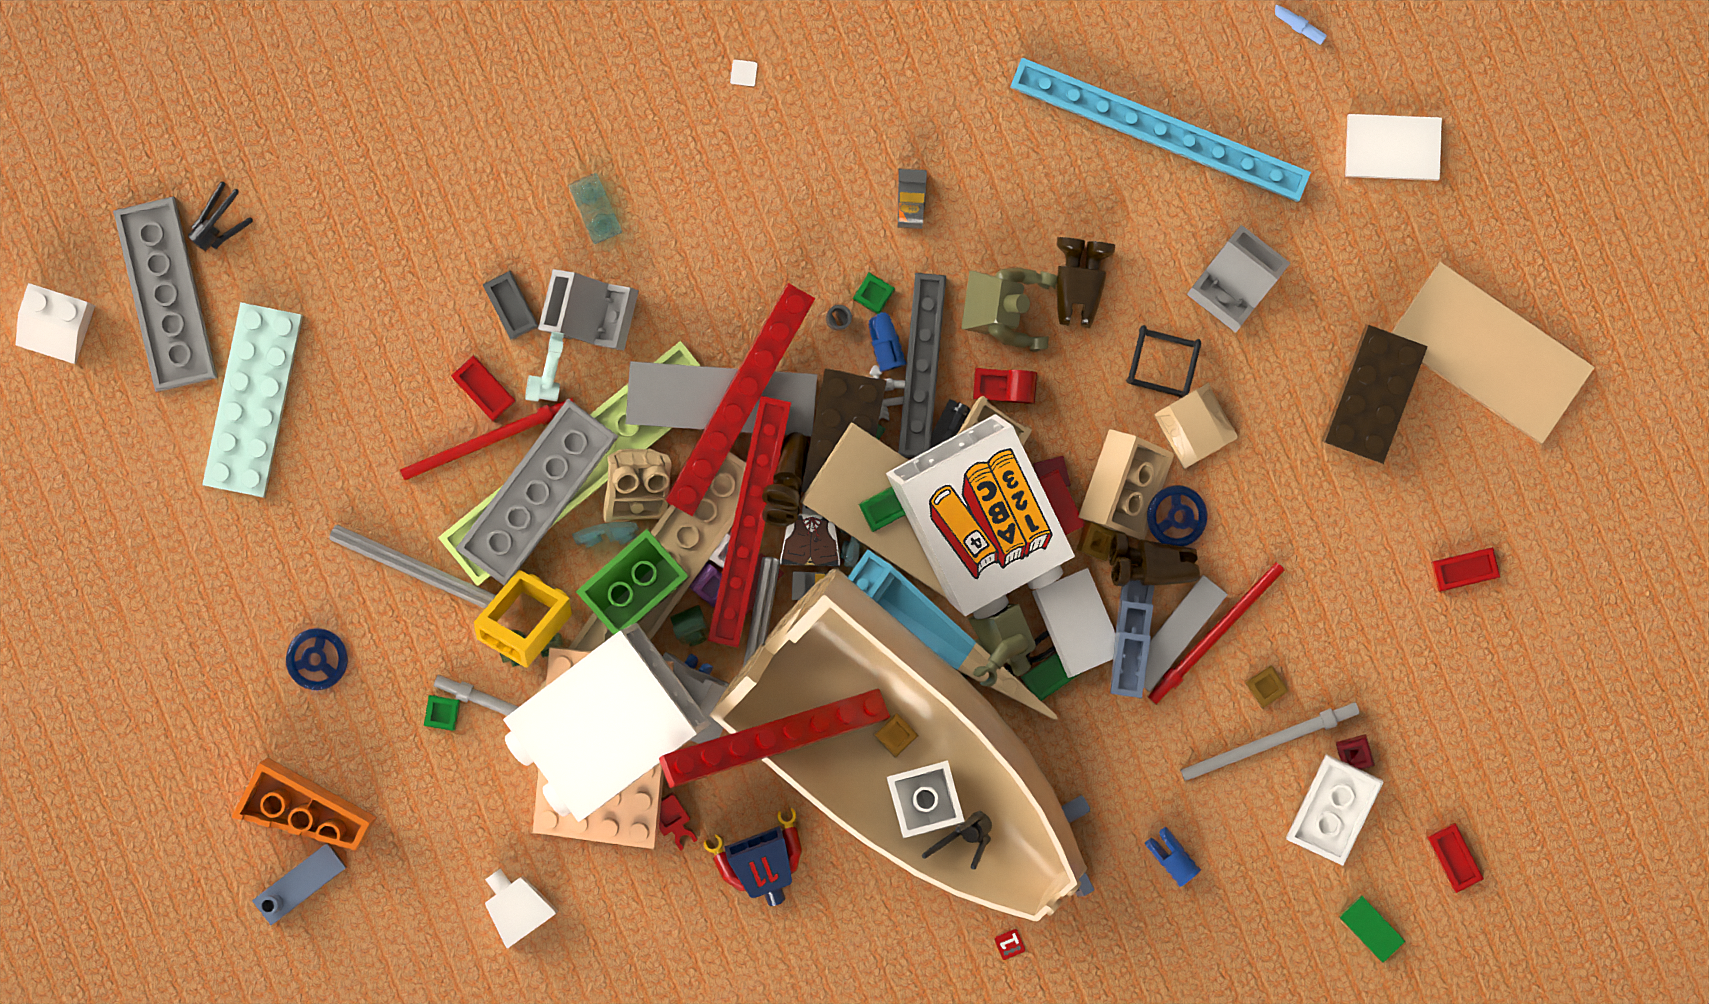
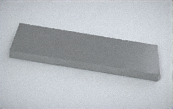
M173 196L114 210L155 392L218 378L176 198Z
M630 361L625 424L705 429L738 369ZM774 371L761 396L791 402L784 435L799 432L805 436L812 437L817 374ZM760 398L741 432L753 433Z
M567 399L456 547V550L505 586L521 568L619 436L571 400Z

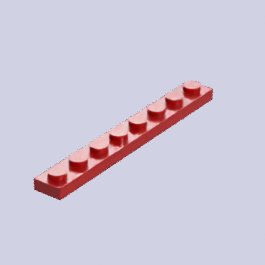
M790 283L786 284L666 496L665 502L693 517L816 298Z
M765 396L760 397L708 641L733 647L739 646L766 522L762 518V513L767 503L763 501L762 494L766 486L773 484V476L778 466L791 402Z
M878 688L662 755L659 761L669 787L673 788L885 721L890 718V715Z

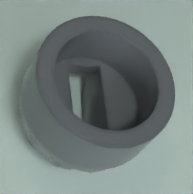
M835 305L826 313V323L833 330H844L851 323V312L844 305ZM833 312L836 313L841 326L837 325L832 315Z

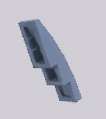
M1140 580L1130 581L1127 585L1121 586L1110 694L1142 698L1151 638L1149 632L1154 585L1143 586Z

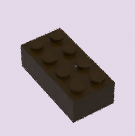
M1365 324L1322 442L1384 464L1428 346Z
M825 368L802 483V492L807 491L850 423L857 425L876 438L887 380Z

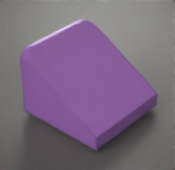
M707 562L689 588L714 608L722 574Z

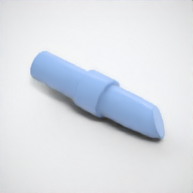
M1280 5L1275 6V15L1290 25L1299 34L1302 33L1321 46L1327 37L1325 33L1308 23L1309 21L1302 16H1298Z

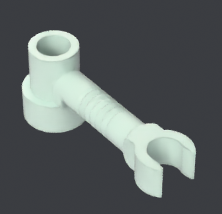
M551 332L543 376L529 375L525 400L538 402L539 399L557 402L560 383H555L554 380L563 349L564 333Z

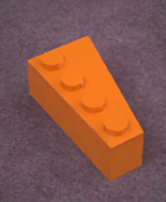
M266 758L259 763L231 816L234 819L257 823V825L285 830L291 834L304 835L315 838L318 841L352 850H357L363 845L377 819L376 816L270 758Z

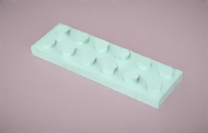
M240 302L202 485L265 498L303 315Z

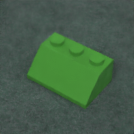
M646 529L581 586L576 593L615 635L620 630L636 622L638 624L689 579L690 576L649 530Z

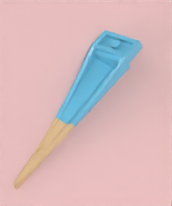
M867 549L848 578L954 669L980 682L986 681L989 678L988 672L981 677L974 676L973 672L977 667H986L990 662L988 659L991 655L893 566ZM1003 666L1001 669L996 670L997 681L991 688L1052 719H1057V715Z

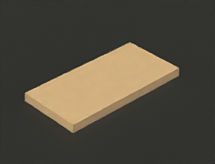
M1439 262L1391 332L1428 346L1422 361L1424 366L1540 445L1544 443L1595 368L1442 262Z
M850 423L800 502L947 598L906 515L875 532H871L858 504L891 487L892 485L886 473L909 460L857 425Z

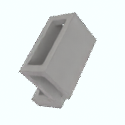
M1240 225L1187 295L1218 318L1223 324L1237 332L1254 308L1277 282L1290 262L1244 226Z
M553 269L538 330L550 334L552 331L564 333L563 338H574L593 345L624 351L639 290L607 284L574 272Z
M665 652L662 658L665 661L674 662V674L711 723L709 727L691 739V741L700 744L719 738L723 727L710 717L709 714L729 683L690 668L675 655Z

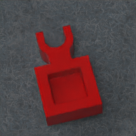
M671 792L661 799L659 830L663 836L673 832L675 843L679 850L682 851L684 845L680 841L681 836L689 835L693 842H696L698 837L691 828L684 825V823L690 820V816L675 793Z

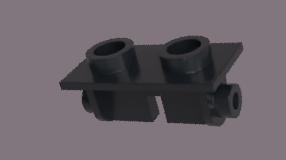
M949 399L932 432L930 449L957 435L971 411L968 406Z

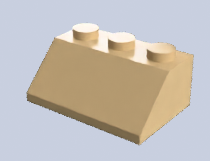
M1109 429L1079 518L1113 531L1124 532L1129 537L1144 540L1174 453L1137 436Z

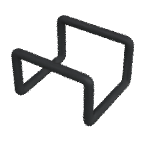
M1145 325L1141 326L1129 377L1126 379V382L1179 397L1188 395L1201 347V340L1191 341L1148 330ZM1145 335L1194 347L1183 391L1134 379Z

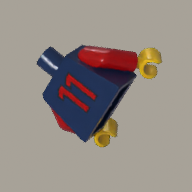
M792 808L790 810L793 818L788 822L781 819L780 810L777 814L779 824L784 826L783 831L778 826L724 846V839L715 834L719 842L716 849H711L708 841H704V848L715 855L713 860L722 879L738 891H747L751 898L764 895L769 906H776L784 902L785 895L782 888L792 883L791 874L797 871L802 853L798 829L793 826L796 820V813Z

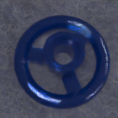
M1173 485L1160 490L1152 498L1148 506V527L1153 536L1161 543L1179 546L1190 545L1202 535L1207 524L1208 514L1205 502L1196 491L1186 486ZM1181 495L1190 498L1196 505L1198 521L1194 519L1193 510L1188 505L1181 504ZM1171 496V509L1168 512V517L1157 524L1156 512L1158 506L1165 498ZM1177 511H1181L1183 515L1180 522L1175 520V513ZM1170 527L1176 529H1186L1189 527L1193 529L1189 535L1182 538H1172L1163 533Z
M322 628L305 630L293 638L287 648L286 667L288 673L303 688L309 690L330 688L342 678L347 668L348 655L346 647L342 640L329 630ZM316 637L314 647L307 648L303 652L301 659L295 661L298 647L307 639ZM326 640L331 642L337 650L338 665L336 669L327 662V654L324 651ZM315 653L321 657L318 665H314L311 662V656ZM304 668L311 672L322 670L328 678L321 681H312L303 677L298 670Z

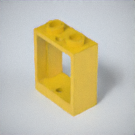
M518 570L474 621L476 638L528 668L572 616L570 599L565 592L558 588L553 589L547 586L536 575H528ZM522 592L551 608L526 639L497 623Z

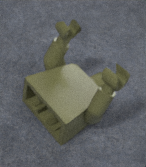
M1018 267L999 270L995 276L969 271L961 329L991 334L1004 345L1020 348L1030 346L1031 352L1047 349L1049 336L1030 337L1025 333L1014 332L1011 329L1018 327L1020 314L1027 312L1030 306L1029 298L1023 294V284L1038 283L1039 286L1045 289H1049V286L1055 289L1057 275L1044 271L1038 274L1036 270Z
M1008 604L1003 610L987 618L976 619L974 615L968 618L979 637L974 641L991 655L988 659L990 662L986 667H977L973 672V675L981 677L987 672L989 673V678L981 682L980 685L993 686L997 681L996 670L1001 669L1005 663H1009L1015 676H1020L1032 668L1026 655L1035 650L1036 644L1019 604ZM960 672L961 675L967 680L968 675Z

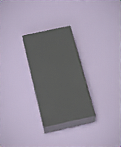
M511 271L483 284L511 341L539 327Z

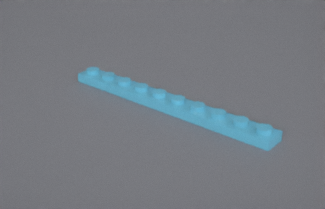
M1021 58L1010 86L1011 89L1296 202L1300 201L1311 173L1025 58Z

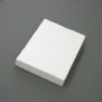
M1348 114L1345 177L1440 180L1442 118Z
M1088 568L1032 591L1068 678L1113 659L1116 633Z
M1326 754L1286 836V840L1340 865H1344L1384 783L1383 780Z

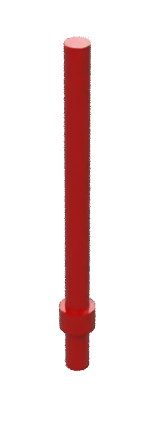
M567 400L551 407L547 404L538 408L534 414L400 469L404 480H408L537 425H548Z
M1275 562L1174 669L1170 668L1162 676L1164 679L1147 697L1157 705L1172 688L1176 689L1184 681L1183 677L1272 585L1285 569Z

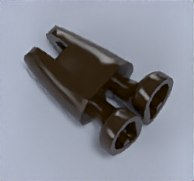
M1057 237L1056 245L1064 253L1066 259L1065 266H1058L1057 311L1060 325L1069 326L1073 312L1072 305L1077 303L1083 304L1081 328H1091L1101 300L1107 272L1099 270L1104 258L1114 254L1115 244L1088 241L1086 247L1085 268H1080L1085 240Z
M793 432L785 438L780 460L773 476V484L766 486L763 490L762 499L767 504L763 509L762 518L774 526L785 527L792 525L799 516L802 481L809 447L808 440L802 433Z
M1113 532L1110 542L1109 563L1110 566H1113L1111 578L1115 586H1125L1130 581L1140 580L1143 586L1194 582L1200 578L1199 566L1195 564L1198 560L1197 549L1142 539L1139 541L1138 547L1133 548L1129 546L1128 537L1124 532Z

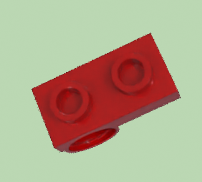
M975 368L973 400H978L979 397L984 396L988 399L987 401L1035 404L1037 372Z

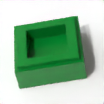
M868 272L852 299L875 314H880L895 288Z
M429 695L424 726L456 731L461 700Z

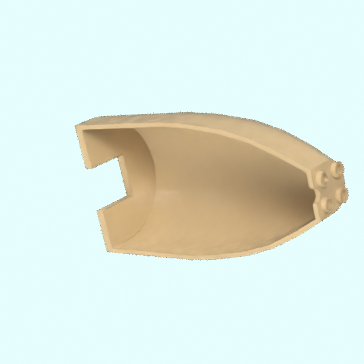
M834 568L829 571L824 579H820L781 619L764 643L766 645L764 646L761 643L746 661L747 664L732 679L709 714L710 717L732 734L879 688L890 718L898 713L919 735L896 758L874 736L890 719L888 718L885 721L762 759V761L827 816L863 843L913 875L959 897L1037 922L1045 914L1052 915L1061 904L1059 898L1065 895L1071 897L1082 883L1079 881V878H1081L1088 867L1084 864L1070 824L1051 784L1026 745L993 706L957 670L838 569ZM948 760L964 821L974 812L982 811L992 822V829L988 833L991 841L986 845L975 870L971 869V864L979 843H969L963 839L962 835L928 858H922V854L955 831V828L959 825L903 838L887 777Z

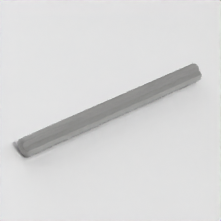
M335 525L330 533L329 539L333 542L482 608H486L496 597L493 593L339 525Z

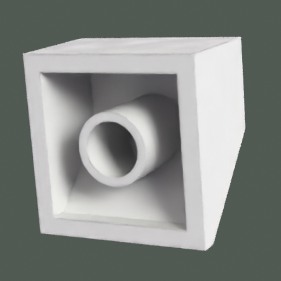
M28 283L18 312L15 345L76 364L95 305Z
M948 760L887 777L903 838L934 832L965 822Z

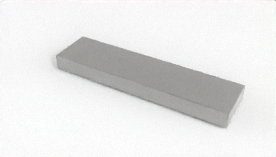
M1202 575L1150 640L1144 688L1149 692L1228 595L1206 576Z

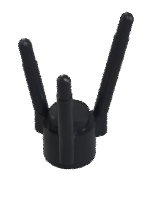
M225 182L219 183L201 215L191 226L193 230L188 234V237L205 252L211 246L217 250L224 241L253 222V218L249 217L221 236H217L220 230L214 224L239 194V190L234 189L209 220L206 219L226 185Z
M982 811L974 812L965 822L957 826L955 831L922 854V858H928L962 835L963 839L969 843H979L971 864V869L975 870L986 845L991 841V837L988 835L992 829L990 818Z

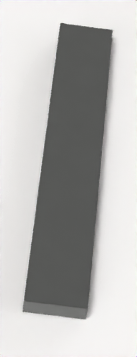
M915 273L898 451L900 455L907 459H913L930 450L946 275Z

